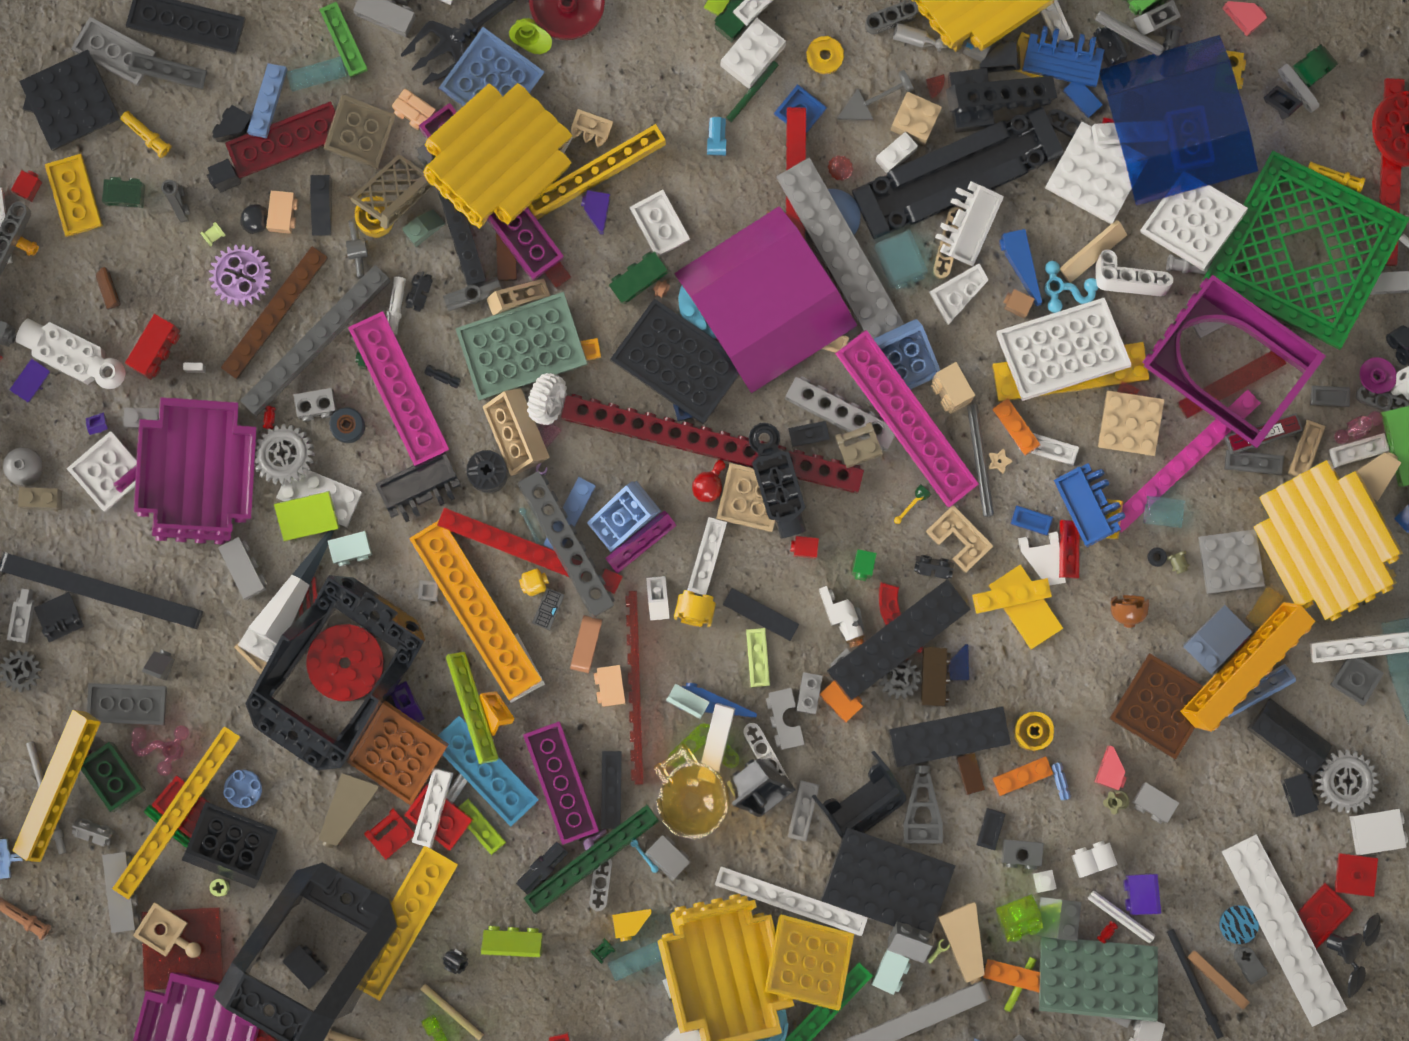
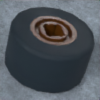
M349 407L341 408L331 416L329 422L330 431L340 442L354 443L364 434L365 421L355 409Z

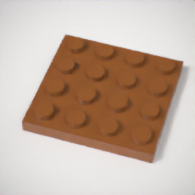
M384 701L347 763L409 805H412L449 746V743L387 701Z

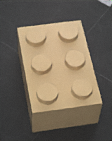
M957 362L937 372L932 380L931 388L935 395L939 394L942 399L940 402L942 408L950 414L970 404L975 397Z

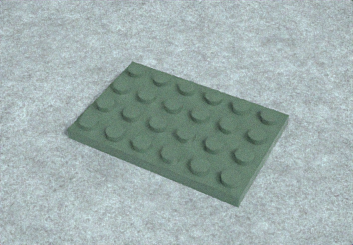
M564 292L455 328L479 401L499 395L507 390L535 383L542 374L552 373L558 375L588 365Z
M1041 936L1039 1011L1157 1022L1158 947L1106 942L1104 944L1101 941L1081 939L1072 941Z

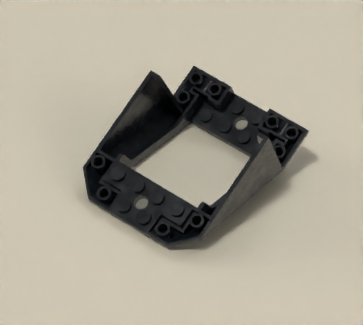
M329 575L313 605L281 635L245 703L254 728L316 770L341 768L361 740L382 703L389 699L426 639L418 621L354 577ZM335 609L397 650L382 676L336 740L274 699ZM373 611L378 612L380 618L375 617ZM291 730L295 731L298 734V737H295L291 733Z
M324 862L296 870L232 961L213 997L228 1011L281 1041H324L335 1020L352 1013L398 927L390 899ZM344 893L351 895V902L349 904H345L342 901ZM303 897L367 933L314 1011L249 975L253 965L260 961L261 957L259 955L292 908L299 905ZM268 1004L272 1005L275 1009L272 1016L267 1015L265 1012V1007Z

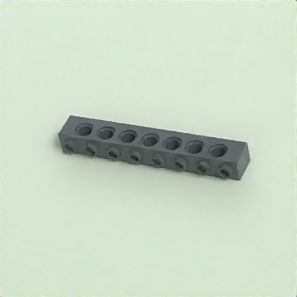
M538 471L519 481L518 487L593 619L613 608L615 599L610 591L607 592L603 586L605 581L602 576L596 574L594 570L596 566L592 558H587L585 554L587 550L583 542H578L575 536L577 532L572 524H568L566 520L568 516L563 507L559 508L555 492H550L546 476L544 474L541 475ZM537 489L542 490L544 497L537 498L534 495V491ZM550 506L553 508L554 513L547 515L544 513L543 508ZM553 524H562L563 530L560 532L555 531ZM568 539L572 542L573 546L565 548L562 545V541ZM579 556L582 563L580 565L573 564L572 557ZM581 574H590L591 581L584 582L581 579ZM596 589L600 592L601 597L594 599L590 592Z

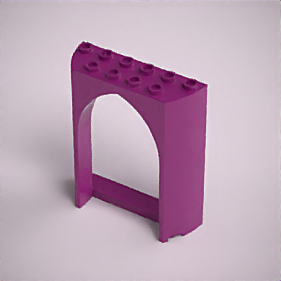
M1212 275L1210 279L1207 277L1199 286L1202 288L1201 291L1191 296L1186 305L1188 308H1183L1179 312L1175 320L1176 324H1170L1165 331L1164 340L1161 338L1158 340L1152 350L1154 353L1152 355L1149 353L1142 363L1145 364L1144 367L1251 445L1258 448L1326 355ZM1203 322H1221L1235 326L1248 333L1301 371L1303 375L1261 431H1259L1201 389L1192 380L1184 367L1180 354L1182 331Z

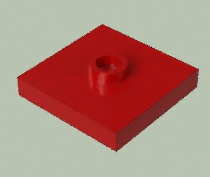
M1338 853L1334 891L1374 897L1378 858Z

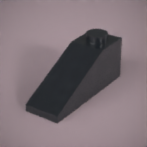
M310 175L312 236H331L332 179L330 175Z

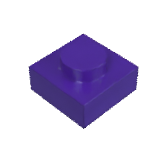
M104 412L85 418L89 435L101 433L108 429Z

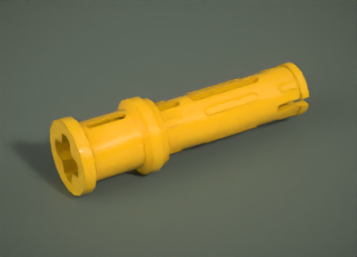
M130 111L122 114L120 120L145 141L148 148L151 147L158 153V157L163 158L169 153L172 145L164 142L158 133L150 131Z
M1312 161L1308 165L1309 169L1358 193L1361 192L1366 179L1350 175V172H1338Z

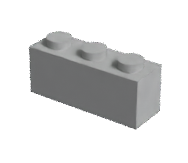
M358 0L353 9L356 16L406 38L416 19L413 9L405 5L400 7L393 0Z
M237 537L218 547L243 599L248 600L267 590L265 587L267 581L263 574L259 575L256 569L259 565L254 557H250L248 553L250 547L246 540L242 541L240 537Z

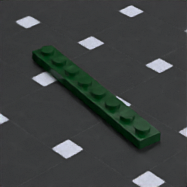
M645 805L524 897V900L532 912L538 914L658 823L659 819L649 805Z

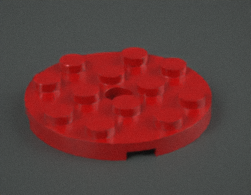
M1409 91L1394 93L1381 101L1373 116L1372 133L1379 151L1385 158L1396 165L1409 167V133L1406 134L1404 126L1405 124L1409 125Z
M349 624L336 625L321 632L312 642L306 660L307 673L314 687L324 696L337 701H354L369 694L382 676L384 656L375 637L365 629ZM344 657L350 659L351 663L348 668L340 666V660Z

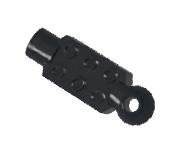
M759 423L749 433V444L758 453L752 461V466L768 518L775 520L781 539L801 534L806 531L801 514L806 507L789 451L778 448L780 433L775 426L769 423ZM762 433H767L770 436L767 443L759 441V436Z

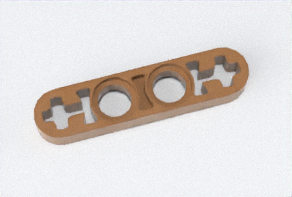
M1193 951L1187 957L1242 1010L1248 1006L1250 1002L1196 951Z

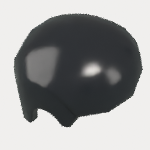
M259 204L247 206L240 216V224L243 230L250 234L263 232L267 226L268 210Z

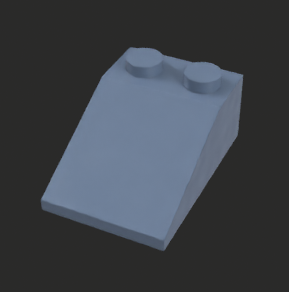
M1224 605L1183 644V647L1212 674L1242 644L1252 631Z

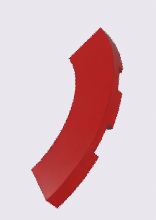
M881 582L878 596L879 608L885 625L901 615L898 603L899 587ZM921 647L916 652L921 653L923 647Z

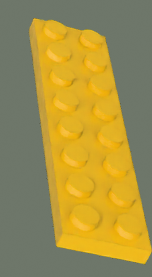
M1144 342L1124 345L1131 362V367L1040 396L1148 381V369L1142 363L1146 358ZM1008 363L992 364L998 402H1003L1007 398L1009 400L1021 399Z
M423 847L391 902L398 927L363 992L379 1001L381 1000L459 864L429 847Z

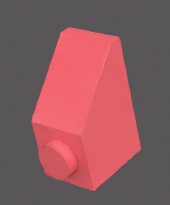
M1228 1L1222 8L1246 36L1250 35L1267 19L1264 9L1255 3Z
M1107 746L1095 783L1119 790L1120 787H1124L1127 777L1124 776L1125 770L1114 747Z

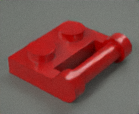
M394 808L370 831L364 832V835L385 860L411 840L415 834ZM396 820L399 824L378 841L375 836L392 821Z

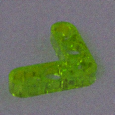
M702 723L698 725L670 752L668 762L672 767L682 766L703 745H706L707 737L705 735L701 737L699 729L701 727L710 729L709 724ZM693 740L696 743V748L693 751L686 750V741ZM726 744V748L730 750L727 754L729 756L734 755L736 763L728 765L726 763L728 759L724 756L722 764L732 769L737 767L740 759L738 754ZM682 747L683 751L689 754V756L685 758L682 755L680 757L681 763L678 764L676 762L673 764L671 762L673 760L672 755L675 754L677 756L681 752L678 748Z
M434 1014L421 1021L429 1037L433 1036L435 1041H448Z

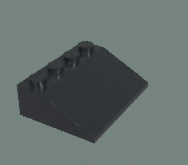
M205 802L182 861L255 888L278 830Z

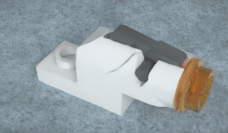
M827 586L820 588L819 592L831 626L840 623L839 628L850 648L864 643L863 638L865 636L863 634L864 628L860 608L854 607L848 599L833 604L832 601L835 600L832 589L828 590Z

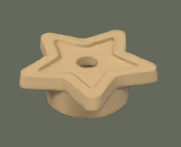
M1004 449L998 454L989 453L991 459L989 469H998L1004 474L1005 467L1013 461L1006 457Z

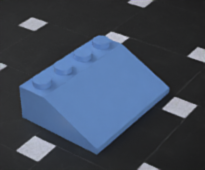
M917 319L874 338V341L909 389L932 380L935 374L940 371L923 325Z

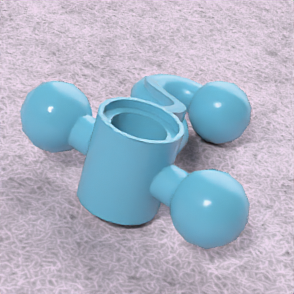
M1049 261L1045 265V270L1050 278L1044 285V292L1051 297V300L1048 302L1049 311L1052 313L1061 311L1063 305L1058 299V294L1062 290H1070L1075 300L1080 304L1094 300L1096 291L1099 288L1096 279L1088 278L1084 282V288L1088 295L1083 297L1076 285L1063 283L1062 279L1057 277L1060 265L1056 261ZM1050 283H1055L1058 286V291L1051 290Z

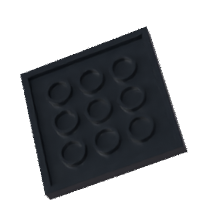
M88 49L19 81L52 151L120 120L118 111Z

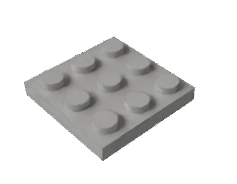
M1255 529L1198 537L1206 594L1265 586Z

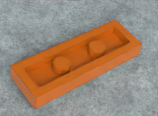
M1008 398L993 408L994 413L1025 456L1041 446Z
M1045 756L996 776L992 780L999 796H1002L1053 775V772Z
M987 959L983 978L1039 992L1040 972Z

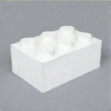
M756 18L721 59V67L750 89L785 48L786 40Z

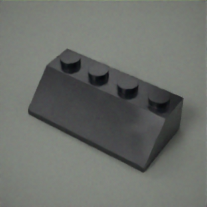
M1271 698L1247 728V730L1308 776H1314L1332 747L1329 742Z

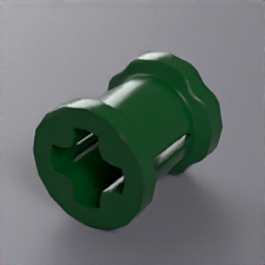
M605 938L595 950L592 949L590 951L601 964L611 952L614 953L616 951Z

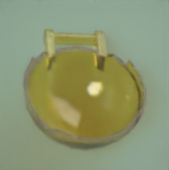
M685 744L680 745L679 750L662 763L654 765V770L663 783L660 788L659 799H656L658 813L668 830L679 837L699 839L715 832L723 824L730 807V794L724 778L717 770L705 763L697 762ZM683 756L687 763L678 766L668 775L665 769Z

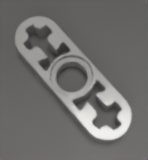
M1285 64L1278 69L1280 77L1294 95L1302 101L1303 106L1308 112L1312 113L1320 107L1317 99L1290 65Z
M611 858L606 861L609 862V866H605L604 872L608 871V876L604 874L596 875V870L593 871L589 904L595 911H601L607 905L612 870ZM598 877L606 879L607 884L602 889L595 885ZM594 890L599 892L606 891L605 895L601 894V900L604 901V904L600 905L599 908L593 903V900H596L598 893L593 894Z

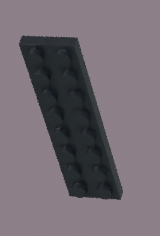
M947 579L829 668L827 672L851 702L971 609Z

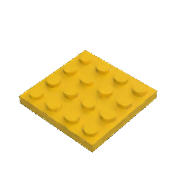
M781 914L778 920L765 992L837 1011L840 1010L854 934Z

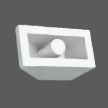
M665 576L646 578L650 620L669 619Z

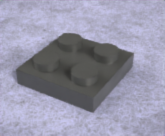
M1361 658L1346 659L1330 686L1364 706L1384 673Z

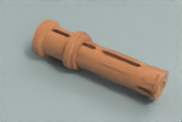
M0 897L1 912L22 924L27 932L31 931L39 936L40 940L47 936L51 929L50 924H44L37 919V916L26 914Z

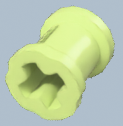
M216 222L207 231L200 233L210 247L218 238L226 236Z
M216 879L210 884V891L214 896H224L230 890L229 882L225 879ZM219 883L220 885H224V889H221V893L220 890H216V886H219Z

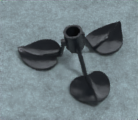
M1379 913L1370 917L1366 922L1363 936L1360 933H1356L1350 937H1341L1332 933L1327 940V948L1337 951L1338 955L1344 958L1346 964H1351L1354 967V971L1351 972L1348 981V998L1353 997L1361 989L1365 981V968L1363 966L1359 967L1354 960L1358 955L1362 942H1365V946H1371L1376 941L1381 927Z

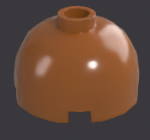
M1123 595L1124 599H1118V596L1111 598V614L1117 622L1124 624V627L1133 628L1135 624H1139L1146 619L1149 610V599L1144 601V597L1136 595Z

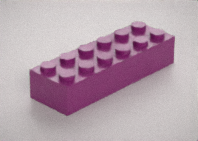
M559 721L523 734L562 845L599 832L561 722Z

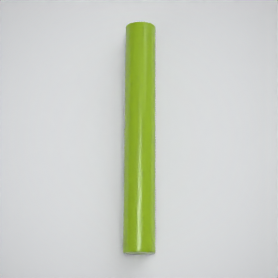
M1030 957L1025 969L1032 970L1037 960ZM1014 987L1004 1007L1005 1010L1011 1013L1023 988Z

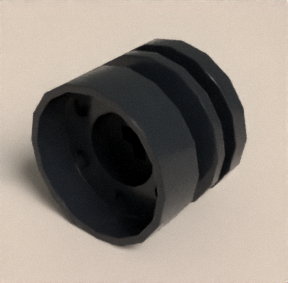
M482 450L475 453L469 459L466 466V474L470 483L477 491L494 493L506 484L508 468L504 459L498 453L491 450ZM489 466L491 472L485 475L482 469H486Z

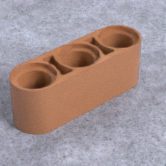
M583 616L570 669L589 674L602 619H592L590 616Z

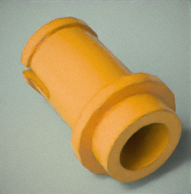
M20 237L16 247L25 251L29 256H34L39 249L36 242H31L23 237Z

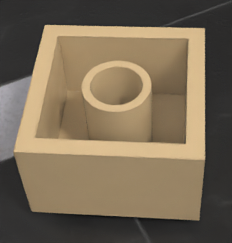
M907 92L890 131L899 135L906 132L913 141L925 146L942 107Z

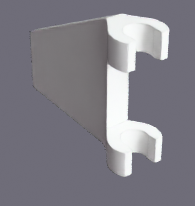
M1057 532L1048 533L1050 544L1029 548L1027 537L1018 538L1022 554L1041 579L1048 578L1049 586L1066 583L1065 578H1059V538Z

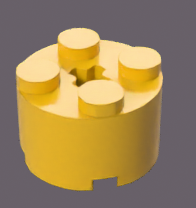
M372 196L373 201H384L382 197ZM365 197L361 201H370V197ZM359 206L355 208V221L365 235L380 238L392 229L394 223L386 230L380 226L381 221L372 219L371 214ZM374 206V209L381 214L385 207Z
M684 590L683 594L678 595L674 619L677 620L679 617L681 618V623L702 627L703 624H707V627H711L716 603L713 601L714 597L710 595H702L701 597L695 595L692 591Z
M1026 713L1019 717L1014 725V738L1023 749L1029 751L1044 749L1053 740V722L1044 713ZM1030 727H1031V728H1035V727H1036V728L1038 729V730L1036 731V733L1038 734L1037 736H1036L1035 734H1034V735H1031V734H1030V732H1031Z

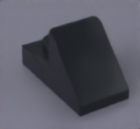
M1278 85L1263 97L1267 104L1278 110L1282 120L1291 116L1303 105L1302 101Z

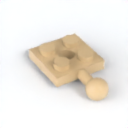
M156 902L153 903L133 935L165 957L168 956L175 944L185 949L187 956L190 958H196L201 953V947L198 943H189L180 937L188 922ZM158 924H163L166 928L163 935L156 933L155 928Z

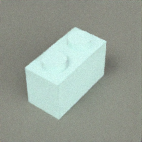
M365 531L328 541L332 561L335 565L338 564L339 567L349 565L350 561L357 559V562L368 560V556L372 555L368 535Z
M887 949L871 985L893 995L895 991L899 992L903 983L900 979L903 973L907 974L911 965L908 963L909 958Z

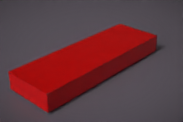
M1060 520L1059 578L1078 579L1080 535L1074 521Z

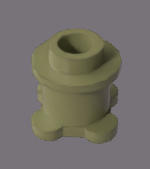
M1186 551L1167 558V561H1171L1172 572L1176 571L1177 574L1188 571L1187 567L1190 564L1187 563L1185 558Z
M1111 791L1108 793L1107 799L1103 801V804L1111 810L1112 814H1118L1119 809L1123 810L1129 806V797L1124 791Z

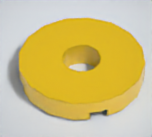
M820 36L809 45L806 52L807 62L815 72L830 74L837 71L842 65L844 50L840 42L832 37ZM825 50L830 53V58L826 60L820 57V53Z

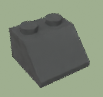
M1040 897L1036 936L1077 941L1082 902Z

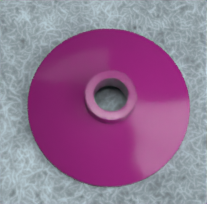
M1374 357L1362 364L1359 377L1367 390L1376 394H1383L1389 392L1396 384V370L1386 359Z

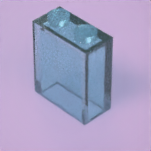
M910 230L874 245L875 252L891 289L895 287L897 290L907 286V282L912 280L914 282L921 281L927 275L928 270Z

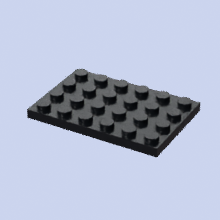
M655 298L610 358L611 362L703 425L740 375L718 341Z
M846 827L820 901L891 926H895L898 921L932 934L955 865Z

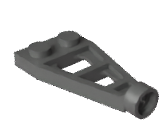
M164 181L161 189L171 204L177 218L181 223L189 221L187 215L190 214L188 204H184L183 201L185 196L183 186H179L177 181Z
M928 765L915 766V778L903 824L904 843H943V823L930 776V766ZM919 773H926V776L921 777ZM926 787L928 789V802H917L918 788ZM925 806L929 808L932 816V821L929 824H917L914 821L915 812L918 807Z

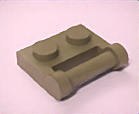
M871 422L862 428L846 434L835 435L847 468L883 455ZM867 433L871 437L847 447L844 444L846 441Z

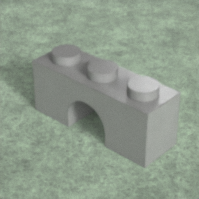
M788 688L768 693L769 697L766 698L768 709H772L773 716L770 717L772 728L776 727L778 734L774 736L776 746H780L781 750L804 745L801 727H789L783 722V713L787 709L796 707L792 689Z

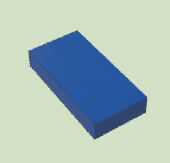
M1071 82L1063 89V92L1087 118L1091 117L1103 105L1083 84Z
M1016 506L1010 524L1047 536L1053 517Z

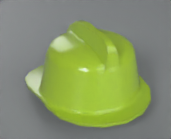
M518 19L509 31V37L512 42L533 54L546 53L552 46L550 34L539 27L533 19Z

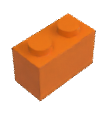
M835 681L819 694L845 723L863 707L861 704L862 699L859 696L850 702Z

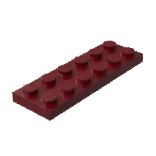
M327 102L271 124L267 138L246 134L225 142L239 179L324 146L335 115L332 102Z

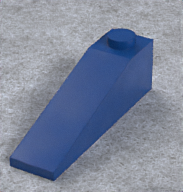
M1022 229L1002 234L1001 240H999L1001 251H1004L1006 258L1030 297L1035 299L1034 304L1036 307L1040 306L1042 300L1026 230Z
M686 683V686H682V688L709 701L705 710L706 713H713L715 704L719 703L735 708L734 716L756 718L757 716L755 712L703 688H698V684Z

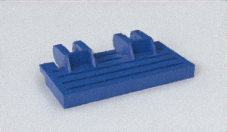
M1043 26L1039 43H1037L1038 35L1030 33L1022 69L1023 72L1041 76H1053L1055 79L1092 87L1097 86L1105 49L1096 48L1095 56L1093 55L1096 37L1090 39L1089 51L1085 52L1082 51L1085 35L1080 34L1075 52V43L1059 40L1058 48L1056 47L1059 29L1055 28L1053 31L1051 44L1045 43L1048 27Z
M1089 463L1082 467L1079 466L1054 480L1086 547L1120 531L1121 528L1118 522L1126 517L1125 513L1121 512L1107 519L1106 515L1119 509L1121 505L1119 502H1114L1101 509V507L1109 504L1102 489L1110 483L1106 479L1091 486V482L1102 477L1105 473L1103 469H1100L1085 476L1092 472Z

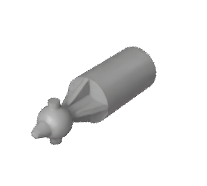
M897 23L893 40L921 48L935 45L939 52L944 48H949L943 43L941 37L936 40L927 31Z

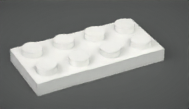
M303 469L305 477L298 474L299 481L293 477L292 484H289L286 479L284 486L281 485L276 497L281 501L330 491L338 523L347 528L362 495L361 491L307 469Z

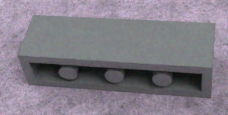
M129 852L102 855L111 933L136 930L141 923L139 913L136 914V906H138L137 894H133L128 900L112 889L133 857L129 855Z

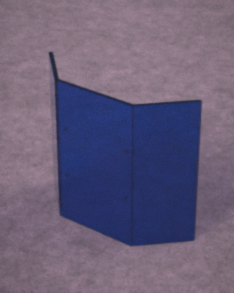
M1220 35L1162 51L1159 56L1152 54L1100 69L1099 75L1108 99L1136 206L1259 171L1249 125L1231 62Z

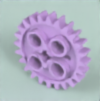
M235 245L234 250L227 247L228 253L221 250L222 257L215 256L218 262L211 263L215 270H209V273L214 275L209 280L210 282H215L211 285L212 289H217L215 294L217 296L222 294L220 298L222 301L228 298L227 303L229 305L234 301L236 307H238L239 302H242L245 307L246 301L253 304V298L260 300L259 294H266L263 288H269L266 281L272 280L267 276L272 273L271 270L265 269L269 266V263H263L266 259L265 256L259 257V250L253 253L252 246L246 250L245 245H242L241 249ZM238 259L240 261L239 265L235 268L231 267V262ZM256 266L257 272L252 275L248 274L249 268ZM225 269H230L237 274L243 273L245 277L255 279L256 282L253 283L243 277L238 279L235 274L225 272ZM232 277L231 284L224 285V279ZM243 284H250V289L247 292L241 291Z

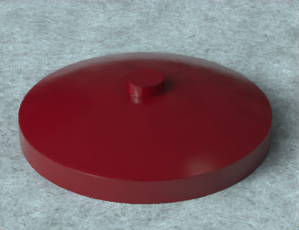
M529 0V6L533 20L551 37L560 40H574L589 34L596 28L604 13L605 0Z

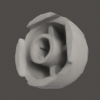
M20 447L13 449L4 459V474L9 481L16 485H31L42 474V459L29 448Z

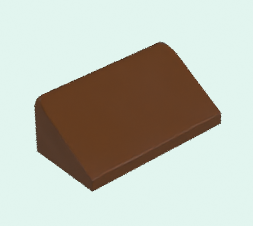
M103 267L96 273V279L106 308L112 309L120 306L121 303L110 271Z
M975 753L956 757L966 795L985 790Z

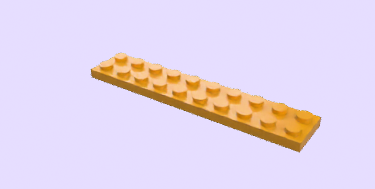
M437 521L409 539L506 697L511 701L540 683L542 679L449 530L437 526Z

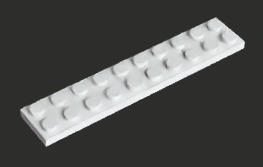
M1257 834L1221 851L1311 1026L1313 1027L1346 1011L1347 1008Z

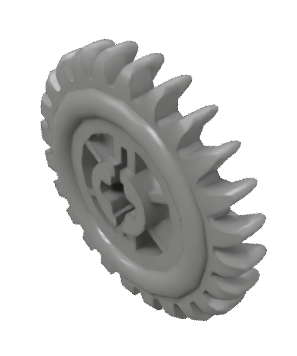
M285 424L282 425L281 429L276 425L274 431L269 428L267 435L262 433L263 439L256 440L259 445L255 446L257 452H255L256 459L254 461V465H257L255 470L257 472L261 471L260 477L263 478L266 475L267 482H270L273 478L274 485L280 480L282 486H284L286 479L289 484H292L293 477L299 481L298 474L305 477L303 469L311 470L307 463L313 464L314 461L309 457L315 456V453L310 451L314 449V445L308 444L312 441L311 438H305L307 433H300V428L294 430L293 425H290L287 429ZM284 442H289L291 444L287 446L284 444ZM277 444L275 450H271ZM294 446L296 448L297 455H293L292 453ZM270 453L274 454L276 458L273 462L270 460Z
M1346 749L1345 755H1343L1342 751L1338 750V757L1331 753L1332 760L1326 758L1325 762L1327 765L1322 764L1320 766L1323 771L1316 772V774L1321 776L1320 779L1315 780V782L1321 783L1316 790H1323L1319 797L1326 796L1324 804L1332 802L1330 808L1333 809L1338 806V812H1341L1343 808H1345V813H1349L1350 808H1352L1353 812H1357V806L1363 810L1364 803L1367 805L1371 804L1368 798H1375L1372 791H1378V788L1374 786V784L1379 783L1378 780L1374 779V777L1378 776V773L1372 772L1375 765L1369 766L1371 760L1367 759L1364 761V754L1357 757V751H1353L1351 755L1350 751ZM1344 768V773L1337 774L1338 770ZM1352 768L1355 769L1359 774H1352ZM1335 776L1337 777V780H1336L1337 786L1334 785V777H1335ZM1359 776L1361 777L1360 787L1357 786V777ZM1347 778L1350 780V783L1346 785V783H1343V779ZM1337 788L1344 790V795L1338 792ZM1351 789H1359L1355 794L1351 795Z

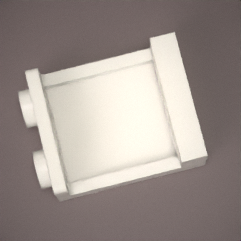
M1400 809L1349 816L1356 855L1406 848L1408 837L1407 833L1403 831L1404 815L1400 812Z

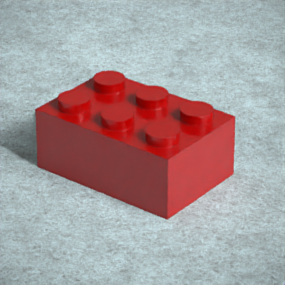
M154 314L125 361V364L152 380L153 377L159 374L161 370L159 366L162 361L168 359L171 346L178 342L180 330L172 323Z

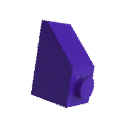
M587 190V195L582 197L581 206L584 207L585 214L599 234L604 235L610 194Z
M405 681L397 685L391 694L396 708L418 723L424 720L423 713L408 683Z

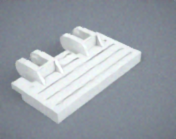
M970 182L968 189L973 191V194L960 188L956 189L958 194L967 197L965 204L958 199L952 198L951 203L966 210L964 212L958 209L952 224L957 226L958 230L941 223L940 227L952 232L951 236L948 239L942 234H937L935 238L951 245L949 247L943 244L940 252L970 266H974L1004 196L974 182Z

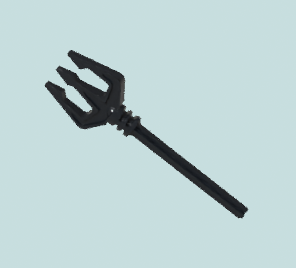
M496 0L472 19H464L465 24L459 23V29L456 27L451 28L435 21H429L401 53V57L415 52L416 44L433 32L440 38V42L426 57L418 60L412 71L425 67L428 61L449 52L452 54L455 63L439 74L431 72L422 85L425 86L446 77L464 54L465 38L471 39V33L476 35L480 26L515 0Z

